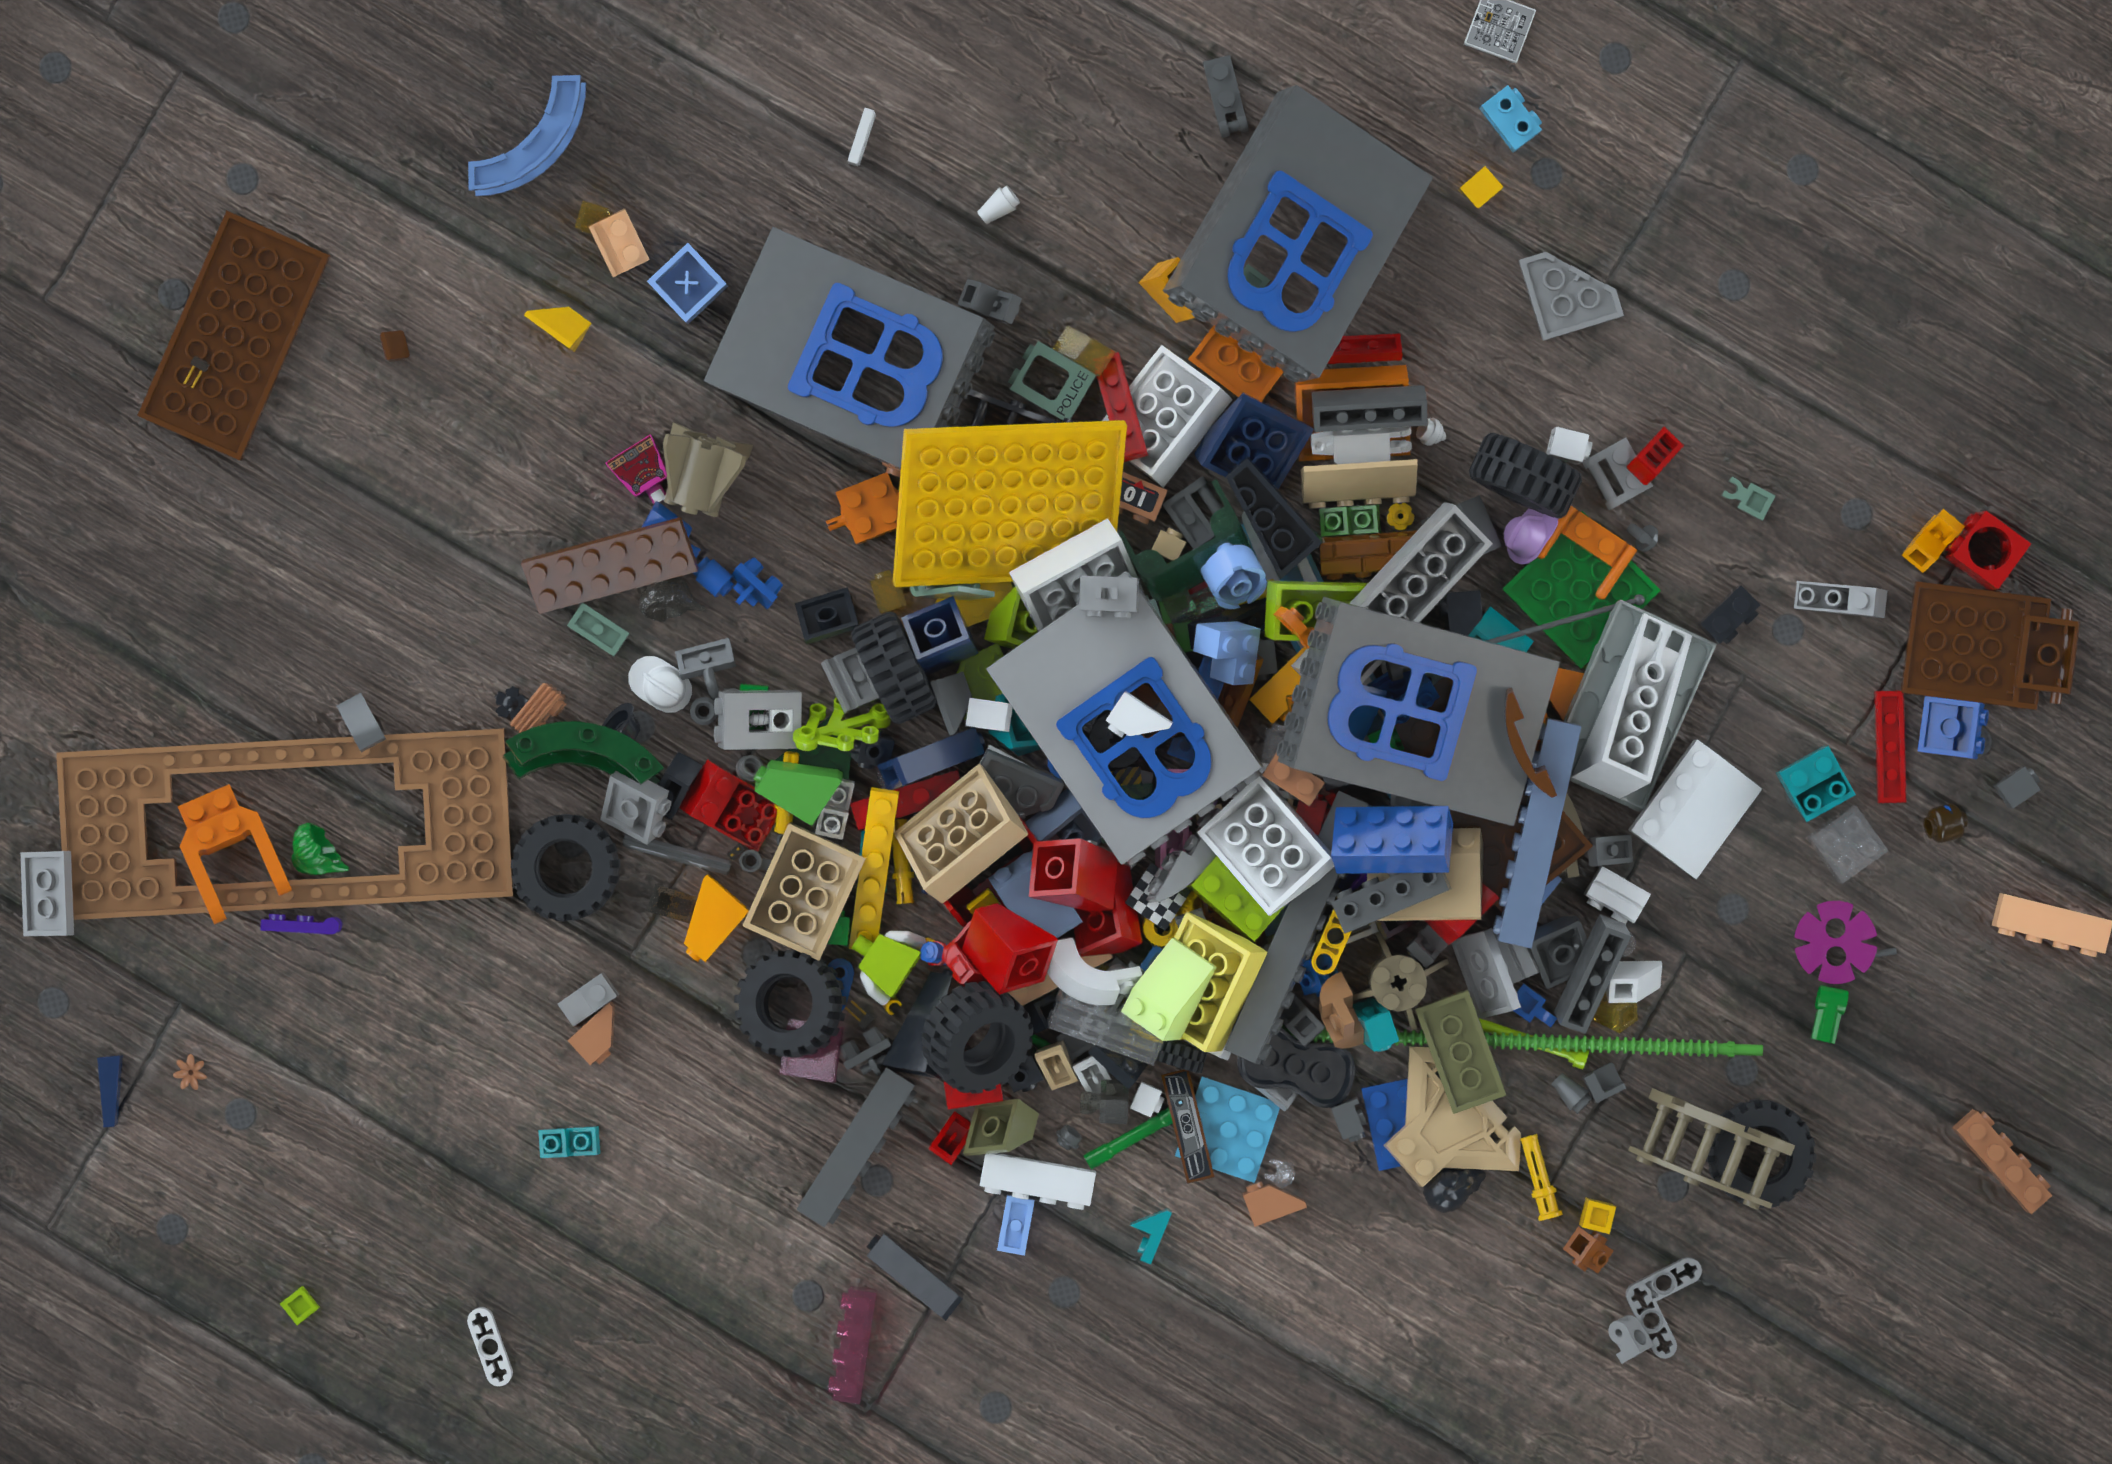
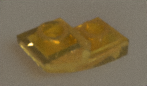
M1069 326L1065 328L1052 348L1098 377L1102 375L1115 355V352Z

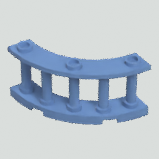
M581 75L552 76L551 92L544 111L545 113L537 127L517 147L505 154L503 153L490 159L468 162L469 191H475V196L504 193L534 180L556 162L571 142L583 113L586 98V82L581 83Z

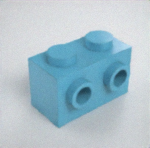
M1507 85L1481 105L1479 109L1514 153L1542 131L1539 126L1542 122L1533 110L1528 112L1522 103L1525 102V99L1516 88L1511 90Z

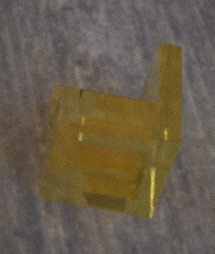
M582 201L575 228L578 231L591 234L588 226L612 215V211L609 208Z
M1605 991L1594 1015V1021L1621 1033L1638 1020L1637 1003H1608Z

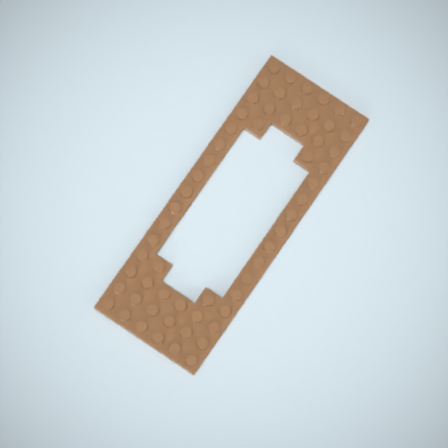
M505 728L384 735L386 740L362 753L353 737L57 752L62 851H71L74 920L209 913L197 885H177L176 858L148 860L145 804L173 802L172 774L394 763L395 790L423 789L426 845L398 846L399 874L288 880L292 891L281 896L278 895L273 881L212 884L223 911L514 896L511 877L513 876V869L511 868L512 850L507 763L503 759V755L506 753Z

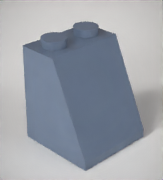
M1033 850L1022 854L1019 859L1006 867L1000 868L988 878L1007 909L1044 929L1056 938L1082 923L1081 918L1072 907L1029 897Z

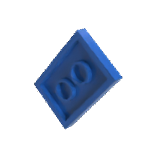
M1408 1078L1361 1088L1379 1171L1401 1166L1384 1147V1144L1405 1126Z

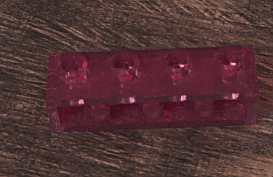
M850 1286L848 1293H842L840 1309L845 1310L844 1321H838L836 1337H841L840 1349L834 1348L832 1365H837L836 1376H830L828 1392L833 1393V1401L860 1404L877 1297V1290Z

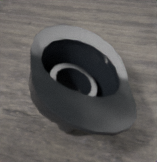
M624 703L615 708L602 724V726L619 731L633 740L638 736L641 727L633 714L634 708L631 703Z

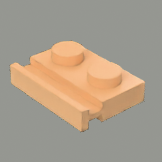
M625 209L588 226L612 277H616L650 260Z

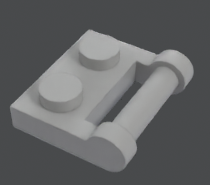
M1627 438L1616 442L1582 462L1585 469L1589 468L1607 501L1605 505L1608 510L1653 487L1651 482L1648 485H1643L1627 469V465L1636 456ZM1603 459L1606 460L1623 491L1619 496H1616L1598 463Z

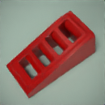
M1663 427L1627 465V469L1643 485H1648L1684 445L1666 427ZM1659 440L1664 442L1672 451L1670 452Z

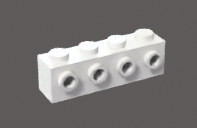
M992 1153L985 1154L980 1186L985 1187L984 1192L1000 1195L1001 1190L1012 1192V1197L1028 1200L1029 1195L1040 1197L1039 1202L1056 1205L1057 1200L1068 1202L1067 1207L1083 1210L1084 1205L1090 1206L1096 1171L1007 1154Z

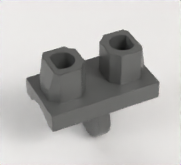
M875 1026L863 1033L870 1046L864 1051L860 1052L854 1039L840 1046L845 1059L843 1064L847 1070L868 1060L869 1063L860 1067L863 1075L872 1070L876 1076L882 1074L879 1066L883 1064L885 1055L883 1054L876 1059L873 1056L890 1047L892 1043Z

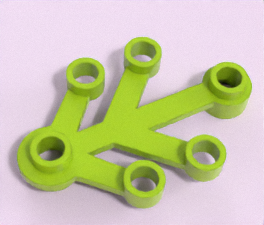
M836 697L834 699V711L828 724L818 728L819 722L826 718V707L820 703L812 704L809 707V720L806 726H802L793 732V741L796 747L803 751L814 750L818 744L838 748L841 751H850L854 748V739L861 740L867 744L876 743L878 741V729L888 727L891 724V718L884 705L879 703L873 705L869 713L843 720L845 714ZM866 724L871 725L863 727L862 730L853 729ZM830 735H836V736H838V737H837V738H834V737H830Z

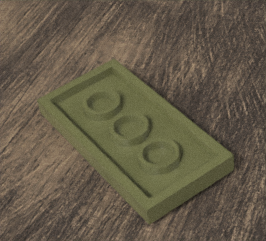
M1468 989L1415 1008L1453 1114L1506 1096L1503 1083Z

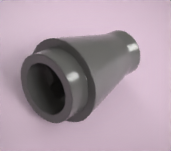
M1561 1073L1551 1084L1570 1111L1573 1110L1576 1114L1581 1112L1593 1099L1588 1094L1589 1090L1568 1078L1564 1073Z

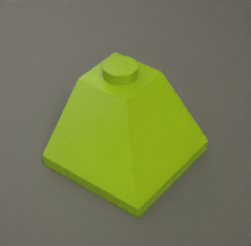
M1016 587L990 612L984 640L1011 649H1015L1038 633Z

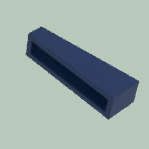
M123 1055L97 1058L103 1127H115L118 1125Z

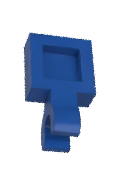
M1522 984L1517 991L1521 1007L1513 1011L1529 1023L1535 1016L1549 1027H1552L1557 1018L1542 1008L1546 999L1525 984Z

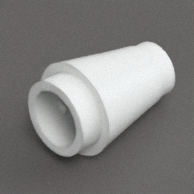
M1006 185L1004 188L999 187L977 212L982 220L989 224L991 221L993 222L1016 210V206L1020 204V201L1010 187Z

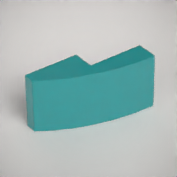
M599 1126L538 1130L540 1158L600 1154Z

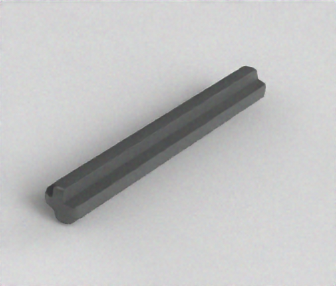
M625 834L622 843L624 847L724 875H728L731 868L730 860L654 839L646 845Z

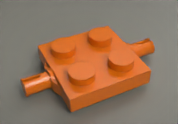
M883 473L835 492L841 505V515L826 520L830 532L839 527L846 526L851 532L855 544L859 545L897 529L899 492L893 486L888 473Z

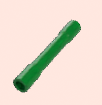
M1169 1107L1109 1143H1104L1083 1155L1091 1170L1161 1128L1173 1124Z

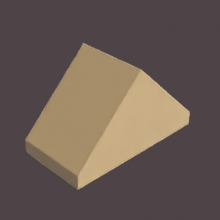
M1064 1040L1036 1050L1034 1054L1035 1059L1051 1090L1078 1081Z

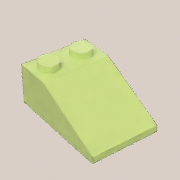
M1171 938L1134 985L1121 1012L1162 1041L1181 1040L1217 967L1177 939Z

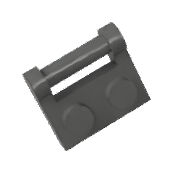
M1204 476L1162 504L1193 550H1196L1235 522L1231 515L1228 516L1207 487L1206 484L1208 482ZM1196 491L1199 493L1218 520V524L1213 527L1190 496Z

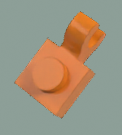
M1281 606L1273 615L1292 634L1299 638L1305 648L1309 649L1307 644L1308 636L1314 628H1307L1302 623L1304 617L1295 608L1292 607L1289 610Z

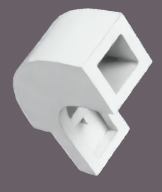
M1073 938L1058 940L1047 972L1052 981L1063 992L1079 1001L1093 1005H1114L1118 994H1130L1134 985L1143 975L1140 966L1114 971H1101L1089 966L1080 957Z

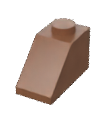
M609 1002L568 1040L589 1065H592L595 1061L600 1065L612 1054L608 1050L613 1046L615 1005L612 1002Z
M1262 1181L1246 1186L1247 1191L1242 1193L1254 1227L1307 1208L1303 1199L1269 1183L1263 1185Z

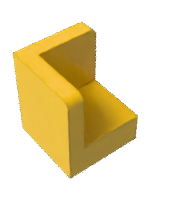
M1484 166L1462 185L1458 191L1461 194L1464 193L1476 208H1480L1501 191L1503 186L1488 168Z
M1586 1197L1579 1225L1583 1228L1610 1234L1616 1206Z

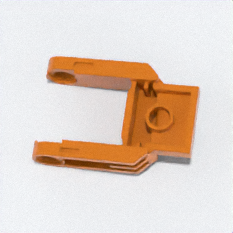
M230 784L178 806L187 827L180 848L214 925L226 920L227 917L201 861V856L215 853L252 835L278 895L281 896L292 891L258 812L239 806Z

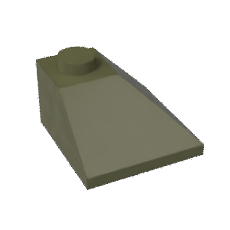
M1020 1099L976 1105L963 1154L971 1156L1010 1152L1033 1139L1039 1113Z

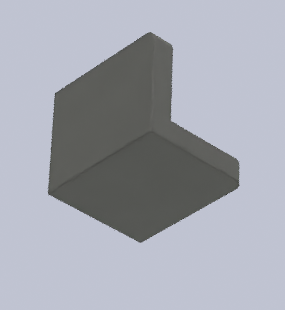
M1611 1062L1582 1076L1596 1103L1626 1089L1614 1064Z

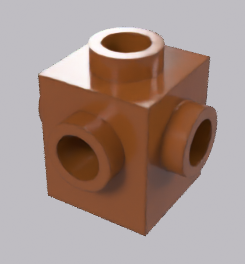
M1579 1226L1563 1248L1564 1251L1574 1257L1572 1261L1574 1265L1585 1272L1590 1268L1596 1273H1599L1602 1267L1606 1265L1614 1251L1605 1245L1608 1239L1595 1230L1590 1234Z

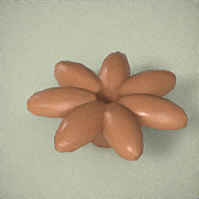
M192 1054L188 1055L186 1063L182 1060H177V1065L181 1070L175 1072L173 1077L183 1078L180 1085L181 1089H185L190 1083L191 1087L197 1090V1079L204 1080L207 1078L204 1073L199 1071L203 1067L204 1061L194 1064V1056Z

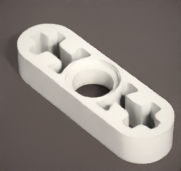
M485 1307L475 1308L469 1314L467 1322L488 1381L492 1385L503 1386L512 1378L513 1370L496 1321L489 1309ZM476 1313H480L482 1317H488V1320L484 1323L486 1331L492 1328L494 1333L486 1334L480 1339L478 1338L477 1333L480 1334L483 1331L480 1324L475 1325L473 1322L477 1318ZM493 1339L497 1342L498 1350L495 1354L490 1355L483 1351L482 1344L484 1340ZM502 1355L503 1360H498L497 1362L500 1369H506L507 1371L503 1376L504 1380H500L499 1377H493L492 1373L496 1370L495 1364L492 1362L488 1365L487 1360H493Z

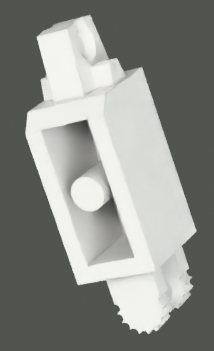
M1411 427L1326 431L1311 434L1312 454L1334 456V462L1337 464L1391 461L1390 454L1408 452L1412 449V443L1406 440L1390 441V438L1409 436L1411 434Z

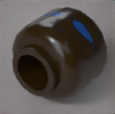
M1947 804L1930 809L1927 817L1924 818L1923 825L1925 833L1929 838H1932L1937 843H1944L1961 838L1965 827L1968 825V820L1964 811H1960L1954 804Z

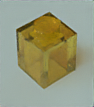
M890 570L874 574L876 580H872L870 583L880 614L907 606L902 587L894 586L893 574H891Z

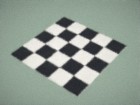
M1151 863L1125 903L1163 930H1166L1192 890L1185 887L1180 892L1161 902H1148L1146 899L1150 893L1148 892L1149 885L1154 878L1159 877L1162 871Z

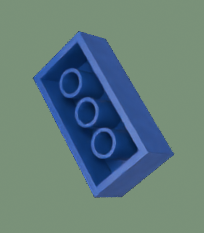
M1449 806L1336 807L1331 852L1336 873H1449L1453 821Z

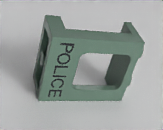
M1039 341L1035 346L1030 344L1022 357L1026 360L1021 370L1016 368L1008 383L1012 384L1010 391L1042 408L1062 422L1064 418L1072 419L1096 378V374ZM1037 356L1046 358L1069 373V378L1055 400L1044 397L1022 382Z

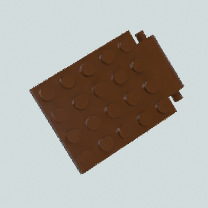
M1915 581L1901 693L2037 710L2039 691L2051 692L2050 703L2061 705L2062 694H2071L2080 622L2072 621V609L2062 608L2061 619L2049 618L2050 598Z

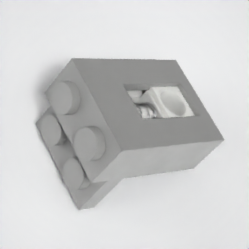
M724 688V691H719V698L714 700V711L718 715V726L714 728L715 743H718L719 748L723 750L798 749L793 741V732L801 727L802 692L797 690L740 691L736 688ZM749 710H766V714L752 713L749 717ZM779 712H783L785 721L781 726L776 727L773 722L774 716ZM752 725H760V727L765 725L766 729L749 730V727H752Z

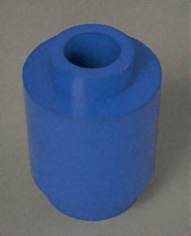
M705 557L698 564V571L692 573L696 576V581L714 597H718L720 594L725 597L734 587V583H732L734 576L714 559L710 560L708 557Z

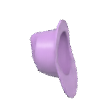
M1528 509L1522 516L1515 517L1509 521L1504 530V541L1509 557L1518 564H1527L1535 560L1558 525V518Z

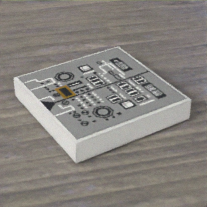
M1480 0L1464 45L1516 64L1536 10L1511 0Z

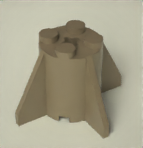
M673 423L670 434H665L663 442L668 481L664 502L674 506L682 505L681 511L697 515L698 510L706 515L718 517L723 496L744 468L745 462L751 455L753 445L750 443L728 441L720 437H716V439L707 437L708 434L695 432L683 425Z
M1378 928L1379 932H1376L1375 936L1383 956L1376 959L1370 968L1367 978L1368 988L1354 992L1353 1001L1373 996L1378 1003L1389 1010L1404 1011L1411 1032L1415 1030L1417 1033L1418 1030L1411 1008L1419 1004L1426 994V976L1448 965V959L1445 958L1432 963L1427 968L1421 967L1418 962L1408 955L1397 952L1390 953ZM1396 975L1404 979L1402 986L1399 988L1391 987V983L1394 982V976Z

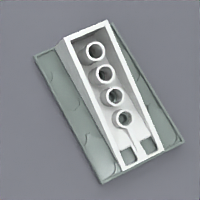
M1623 600L1617 601L1608 617L1600 640L1594 648L1579 688L1574 694L1564 718L1565 722L1581 726L1570 781L1625 806H1629V808L1638 812L1644 810L1717 644Z

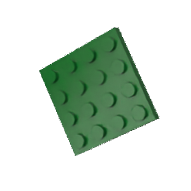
M1562 533L1544 559L1536 558L1528 563L1502 588L1511 600L1537 626L1613 605L1619 600L1627 601L1634 599L1638 594L1644 596L1645 602L1642 605H1633L1643 609L1661 591L1631 560L1606 598L1603 600L1598 599L1595 593L1612 567L1574 543ZM1611 611L1542 631L1579 669H1582L1590 661Z

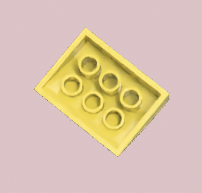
M1186 912L1174 938L1217 968L1182 1038L1204 1052L1223 1051L1268 952L1238 934L1190 912Z

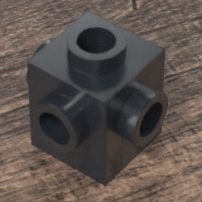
M878 729V741L876 743L867 744L861 740L854 739V748L849 753L858 762V766L874 769V765L877 766L891 760L895 741L888 734H882V730Z
M1035 1047L1027 1050L1028 1057L1025 1063L1021 1062L1019 1065L1020 1070L1015 1075L1009 1076V1081L1005 1083L1006 1086L1010 1085L1013 1093L1022 1090V1092L1032 1090L1038 1085V1082L1045 1078L1035 1059Z

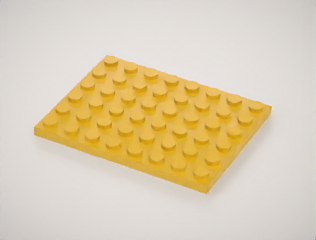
M1125 421L904 429L893 570L894 586L910 587L1013 582L1009 574L1010 571L1106 519H1109L1117 532L1127 431Z

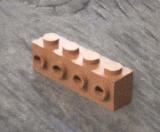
M1972 1109L1952 1129L2026 1212L2033 1214L2052 1197L2048 1191L2051 1186L2040 1174L2035 1177L2029 1170L2032 1164L2023 1154L2020 1153L2017 1156L2010 1148L2013 1146L2011 1140L2003 1132L1999 1135L1992 1128L1995 1124L1994 1121L1984 1111L1980 1114Z

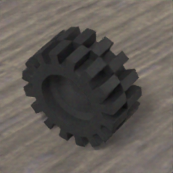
M1159 1039L1153 1059L1177 1068L1202 1073L1208 1052L1174 1040L1162 1041Z

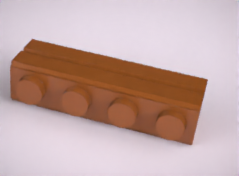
M1418 530L1321 537L1323 539V543L1319 545L1321 576L1327 575V579L1331 580L1341 579L1344 577L1343 574L1355 573V577H1369L1371 572H1379Z

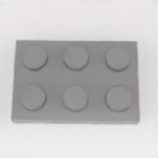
M71 851L20 852L23 936L74 935Z
M1492 928L1461 936L1451 943L1480 1019L1510 1012L1521 1007Z

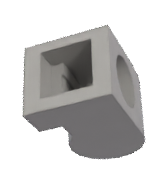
M1626 1315L1612 1322L1609 1326V1336L1621 1350V1352L1616 1354L1621 1364L1654 1346L1640 1321L1633 1315Z

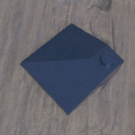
M1242 393L1207 431L1194 455L1203 467L1224 477L1248 455L1276 488L1279 489L1314 428Z

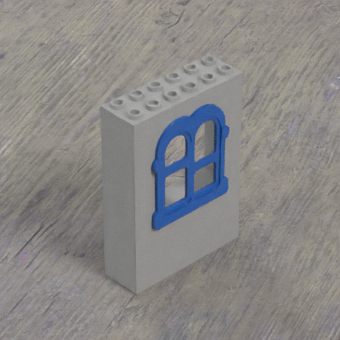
M1125 571L1124 573H1122V574L1119 575L1118 577H1132V576H1131V574H1130L1129 572H1126V571ZM1140 587L1138 613H1131V618L1114 617V612L1104 611L1103 617L1086 616V611L1079 610L1078 604L986 668L1121 865L1127 862L1130 866L1146 856L1144 850L1151 846L1153 849H1157L1169 840L1167 834L1175 830L1176 833H1180L1193 824L1190 818L1197 813L1200 817H1203L1216 808L1213 802L1220 797L1223 801H1226L1239 792L1236 786L1242 782L1249 785L1259 776H1262L1259 770L1264 768L1263 764ZM1149 683L1173 717V723L1170 728L1160 730L1150 738H1144L1142 734L1134 736L1126 734L1124 739L1107 751L1098 753L1083 733V726L1103 711H1112L1125 691L1130 693L1140 685ZM1178 732L1185 734L1195 750L1193 765L1183 773L1168 771L1155 754L1157 746ZM1131 747H1136L1140 751L1157 778V786L1154 793L1144 800H1136L1129 797L1108 768L1112 760Z

